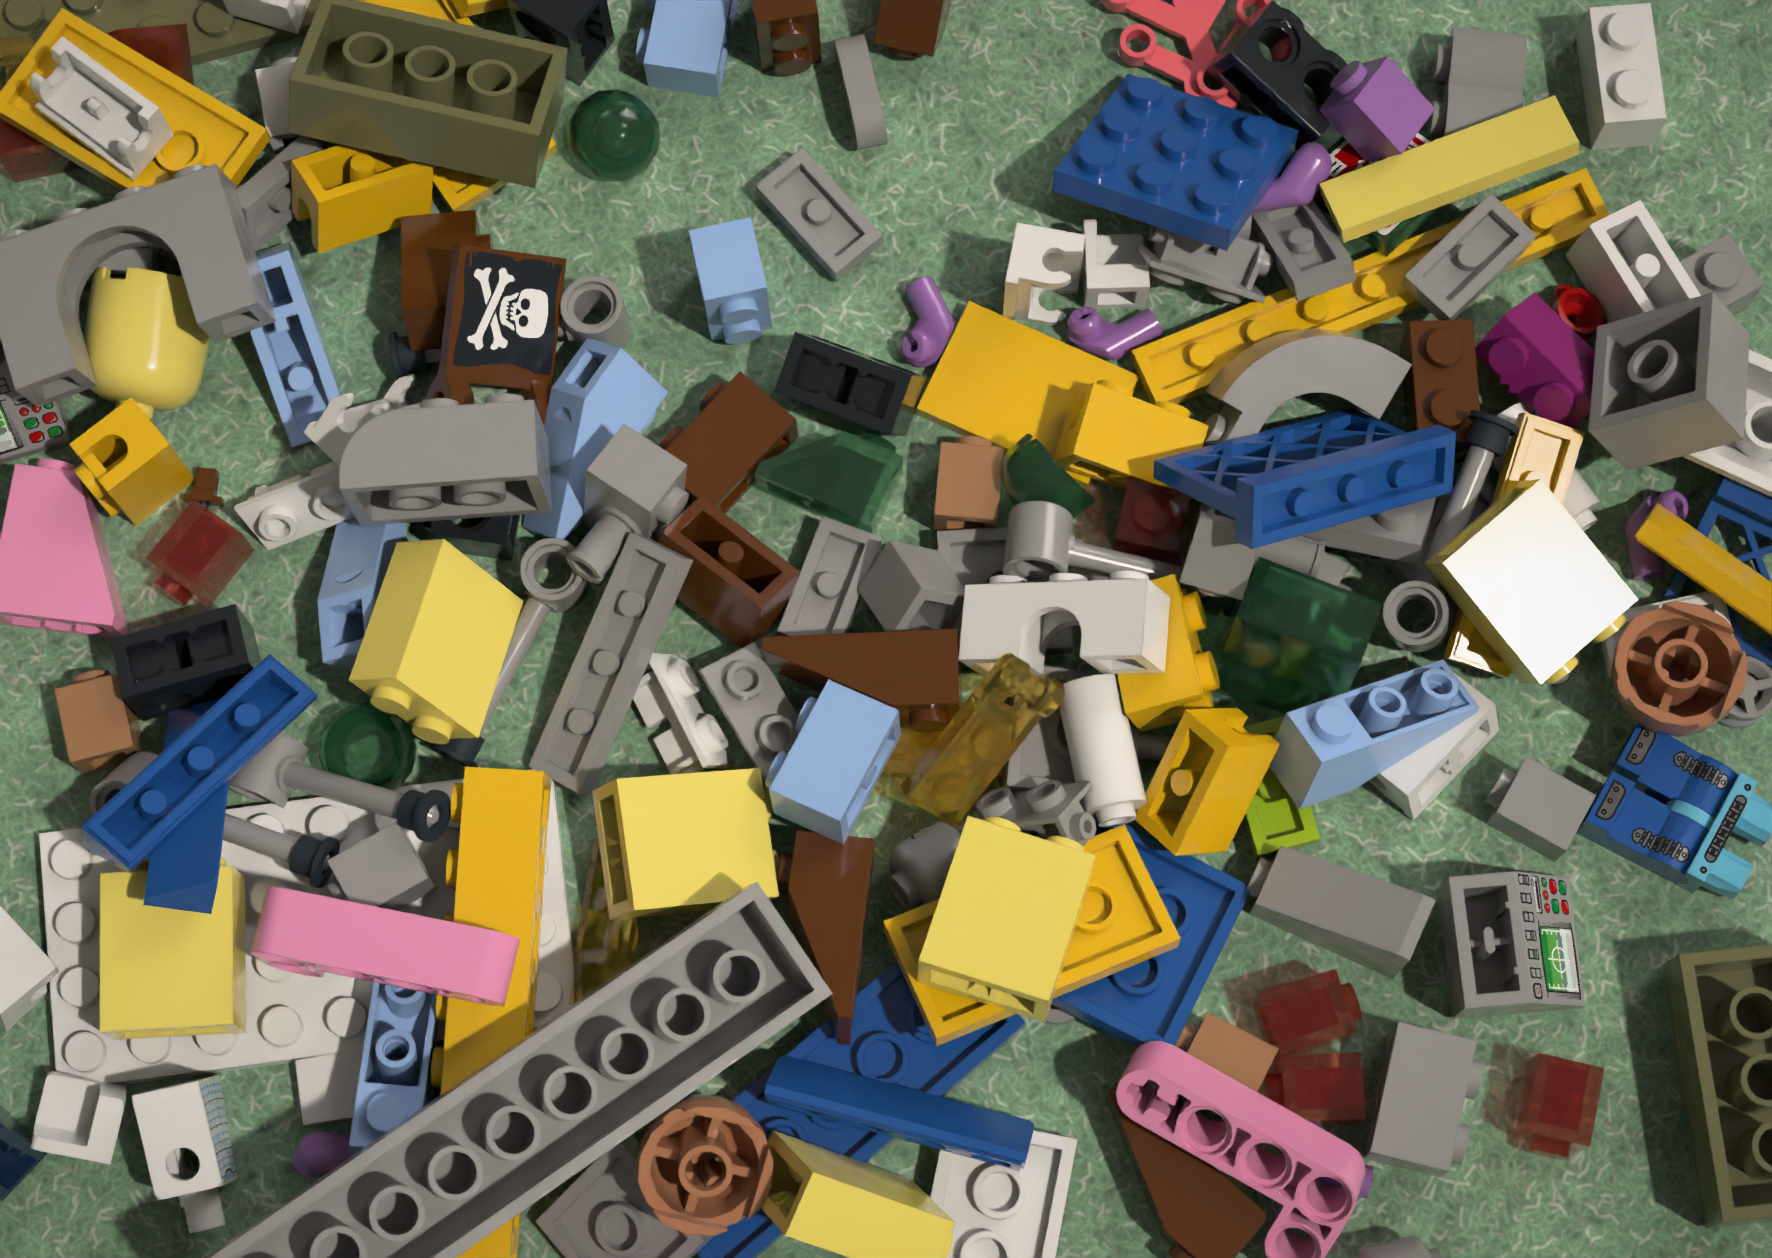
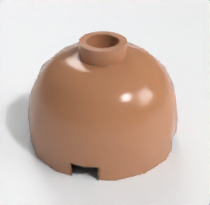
M1678 601L1663 604L1661 609L1651 610L1643 616V613L1632 619L1617 642L1611 671L1617 700L1631 719L1654 733L1681 737L1701 733L1726 717L1745 687L1748 667L1745 650L1741 651L1739 642L1732 635L1734 629L1727 620L1702 605Z
M694 1094L683 1098L649 1123L638 1146L636 1173L645 1201L653 1208V1213L664 1225L687 1235L715 1236L727 1232V1226L738 1223L746 1215L747 1219H749L760 1210L772 1187L774 1161L763 1128L742 1105L720 1095Z

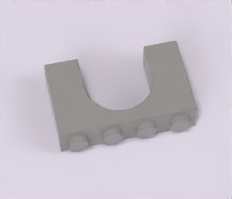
M216 164L210 166H188L176 172L173 179L149 188L144 186L131 187L117 193L111 202L91 209L75 208L64 211L55 217L53 223L31 231L23 229L13 230L0 235V339L13 385L18 393L37 407L97 386L79 322L80 297L87 280L94 270L112 255L129 248L157 247L175 255L180 266L196 323L216 343L276 322L236 187Z

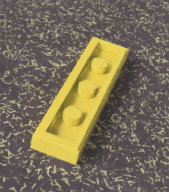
M1554 95L1404 151L1402 154L1388 157L1320 183L1321 196L1343 243L1580 155L1579 140Z

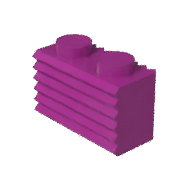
M1534 292L1506 313L1475 346L1476 358H1482V366L1491 367V375L1500 376V384L1509 385V393L1518 394V402L1527 403L1528 411H1536V416L1575 429L1590 416L1595 351Z

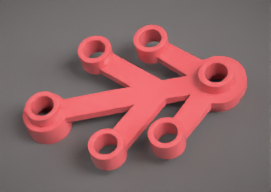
M1101 0L1104 7L1112 12H1127L1184 40L1191 58L1190 60L1156 45V36L1148 26L1133 24L1123 30L1119 41V55L1126 64L1135 67L1145 66L1182 84L1185 93L1197 97H1208L1221 105L1233 109L1237 107L1240 101L1225 87L1220 90H1211L1205 86L1203 81L1207 77L1213 76L1206 69L1247 19L1243 9L1248 6L1262 8L1271 0H1238L1234 14L1236 24L1218 53L1215 51L1209 31L1226 0H1171L1172 5L1162 0ZM1138 38L1145 41L1148 48L1142 52H1134L1126 44L1128 41Z

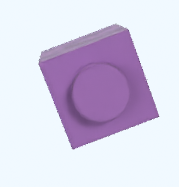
M1388 56L1364 63L1353 61L1345 66L1333 78L1330 84L1333 92L1319 109L1366 162L1402 154L1435 110L1432 104Z

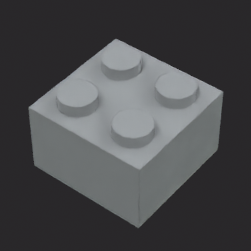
M1713 292L1597 326L1589 432L1627 471L1744 440L1750 334Z

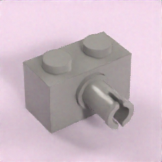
M623 424L586 470L583 527L590 532L578 547L568 555L567 561L570 567L585 580L598 584L620 556L630 532L642 534L658 542L661 532L682 513L688 501L689 493L685 491L688 465L629 426Z
M1201 502L1179 582L1194 586L1198 591L1208 596H1228L1242 600L1252 568L1257 569L1259 563L1315 580L1325 550L1326 540H1317L1300 535L1250 549L1235 541L1234 518Z

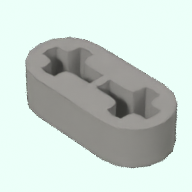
M864 34L833 40L837 68L857 150L888 144L882 105Z

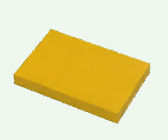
M969 301L916 408V415L963 436L986 438L992 442V446L1004 447L1005 455L1087 491L1092 478L1052 464L1072 394L1077 391L1086 394L1088 385L1093 382L1097 383L1098 380L1119 382L1134 391L1139 381V375Z

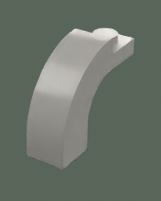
M1299 329L1265 338L1234 357L1217 374L1205 391L1225 403V406L1220 414H1212L1205 422L1209 427L1203 447L1259 433L1268 417L1279 406L1294 397L1308 393L1332 394L1357 410L1380 419L1412 364L1377 344L1333 330Z

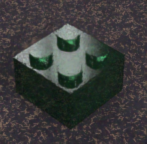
M1259 557L1217 666L1220 681L1219 689L1227 692L1231 697L1239 701L1254 702L1285 715L1287 712L1349 692L1361 665L1382 603Z

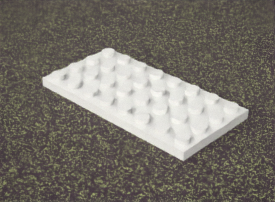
M464 778L386 789L403 794L409 790L427 793L430 790H440L445 792L451 801L454 783H464ZM552 779L534 1031L579 1001L556 784ZM324 797L287 801L285 808H281L275 803L226 809V814L297 839L303 834L322 841L327 837L336 838L340 844L339 854L397 822V819ZM450 817L449 824L443 835L431 843L419 840L414 831L404 829L437 889L398 911L443 920L445 914H454L456 888H447L446 861L450 848L459 849L461 822H452ZM81 828L39 834L47 954L59 971L49 981L56 1072L95 1079L106 1083L125 1085L292 1063L299 1059L363 1050L373 982L327 972L324 973V977L292 973L271 967L251 954L267 887H281L333 898L327 885L325 884L322 888H316L310 884V878L291 872L288 863L224 840L222 841L221 858L226 859V866H233L245 877L246 1033L114 1040L100 1032V873L120 872V867L89 850L82 843ZM150 855L143 861H149ZM332 873L327 883L336 879L334 873ZM438 1020L436 1043H444L445 1020Z

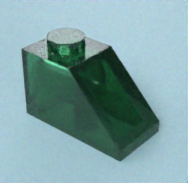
M844 431L761 461L755 472L757 487L761 492L819 517L824 516L875 534L903 474V456L895 453L896 447L880 436L862 433L861 437H857Z

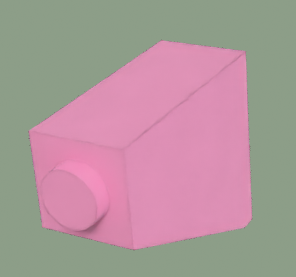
M39 459L36 466L15 464L0 537V624L112 639L127 635L128 625L94 495L73 471L75 466L70 463L55 459Z

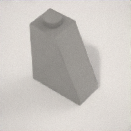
M1282 845L1272 862L1260 857L1246 889L1250 891L1249 895L1256 898L1249 915L1391 979L1410 961L1436 901L1424 894Z

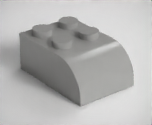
M509 393L496 394L487 397L485 403L459 405L458 401L448 398L429 399L421 402L420 408L399 409L380 414L366 422L354 433L341 457L339 490L361 526L552 512L549 439L535 401L524 400V397L521 395Z

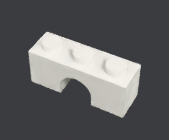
M1115 571L1110 573L1109 580H1088L1086 577L1078 574L1055 573L1049 576V582L1029 583L1026 579L1018 576H992L989 578V584L965 585L958 660L983 677L1043 676L1045 652L1051 639L1066 627L1080 625V657L1102 674L1165 673L1171 597L1150 581L1148 575L1136 571Z

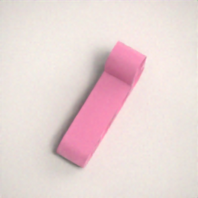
M267 887L251 954L271 967L301 975L324 977V973L327 972L478 1004L504 1007L520 939L485 928L292 889Z
M1149 1041L1140 1045L1132 1054L1117 1086V1103L1122 1112L1136 1123L1278 1202L1264 1243L1265 1254L1268 1258H1325L1351 1217L1364 1180L1366 1168L1365 1161L1360 1152L1349 1143L1172 1044L1163 1041ZM1148 1079L1156 1082L1158 1085L1150 1083ZM1179 1095L1186 1098L1184 1103L1178 1100ZM1200 1110L1214 1111L1224 1121L1210 1120ZM1259 1144H1272L1279 1148L1283 1154L1274 1155L1268 1153ZM1319 1177L1335 1179L1343 1187L1333 1188L1327 1186L1319 1180ZM1288 1228L1302 1229L1311 1237L1303 1238L1297 1236Z

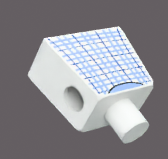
M220 1075L160 1087L132 1095L136 1119L157 1200L179 1197L186 1234L226 1225L218 1187L236 1180L237 1172ZM186 1148L192 1150L198 1156L200 1162L198 1172H193L186 1166L184 1162Z

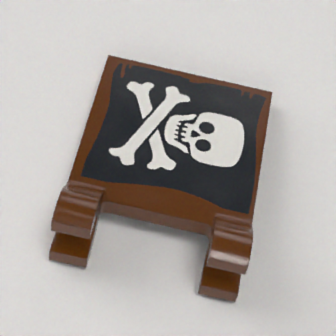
M453 244L440 365L438 373L427 391L425 400L448 398L458 401L459 405L474 404V395L470 383L519 388L516 393L517 395L524 397V400L535 401L544 425L551 388L553 387L552 380L561 312L560 303L563 294L567 259Z

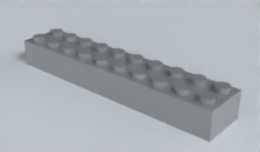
M758 882L747 885L204 1258H457L833 993Z

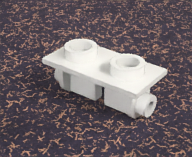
M334 461L312 469L311 475L304 478L299 474L269 487L267 485L259 486L255 489L254 496L249 497L247 501L235 505L234 508L267 550L277 548L355 517L339 490V465Z
M653 653L633 700L647 728H654L667 719L672 726L671 729L653 739L670 775L705 772L703 768L727 769L733 766L725 750L729 746L726 732L714 716L706 713L697 695V692L700 691V683L691 666L685 660L678 658L677 655Z

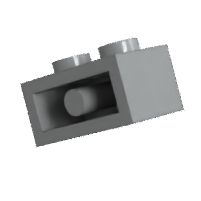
M1397 1022L1390 1029L1362 1158L1436 1177H1441L1450 1172L1451 1163L1462 1164L1470 1132V1126L1460 1124L1465 1098L1472 1100L1476 1098L1483 1072V1061L1473 1059L1477 1044L1476 1040L1403 1022Z

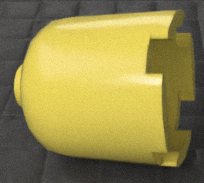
M98 267L93 273L84 335L85 345L97 383L96 387L90 389L100 398L116 403L115 409L132 397L151 421L154 410L172 411L188 404L197 395L201 385L211 337L196 323L183 277L159 271L127 267L125 279H114L110 277V269Z

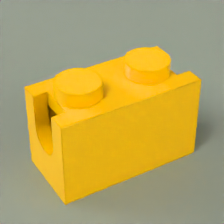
M341 144L291 160L292 212L298 222L308 218L311 219V243L318 254L401 227V217L431 214L433 165Z
M1111 380L1093 382L1088 385L1086 394L1080 391L1072 394L1052 464L1165 505L1189 497L1153 478L1154 460L1202 448L1209 425L1189 418L1191 412L1178 404L1156 401L1153 405L1132 397L1134 391L1130 387Z
M132 397L69 444L83 461L82 464L73 470L112 518L121 511H124L135 526L196 480L169 442Z
M1175 574L1150 580L1171 597L1165 673L1117 674L1125 714L1140 732L1180 722L1186 709L1214 708L1211 691L1220 688L1218 671L1210 651L1202 652L1198 631L1207 628L1201 599L1197 591L1189 593L1186 589L1181 590L1179 579Z
M1239 708L1185 710L1145 793L1147 803L1136 812L1137 818L1135 820L1175 856L1227 852L1280 745L1270 735L1247 732L1243 726L1248 716Z

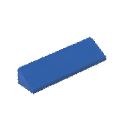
M269 654L81 826L82 843L93 853L131 873L317 699V694Z
M221 698L168 711L163 751ZM229 781L150 854L143 905L207 914L212 913L219 878Z
M780 1056L777 1059L764 1091L769 1105L1017 1171H1020V1168L1024 1169L1034 1130V1123L1024 1118L789 1056Z

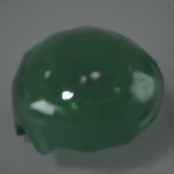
M618 89L596 91L577 104L566 124L567 155L569 160L574 161L594 180L627 182L647 171L658 153L660 143L659 122L653 111L639 97L629 92Z
M1030 433L1026 434L1008 449L1003 457L1002 483L1012 505L1015 506L1027 501L1051 502L1067 509L1074 520L1095 503L1094 497L1059 465L1044 445L1037 439L1031 440L1033 436Z
M358 702L353 706H348L338 711L323 729L318 758L324 771L398 791L413 772L417 745L412 729L405 720L398 715L376 708L371 702Z

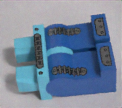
M1637 723L1576 833L1662 878L1676 882V885L1692 894L1702 886L1711 892L1734 899L1742 890L1754 865L1723 847L1731 832L1762 847L1772 834V805L1753 793L1758 781L1741 772L1738 775L1724 763L1697 752L1670 735L1654 733Z

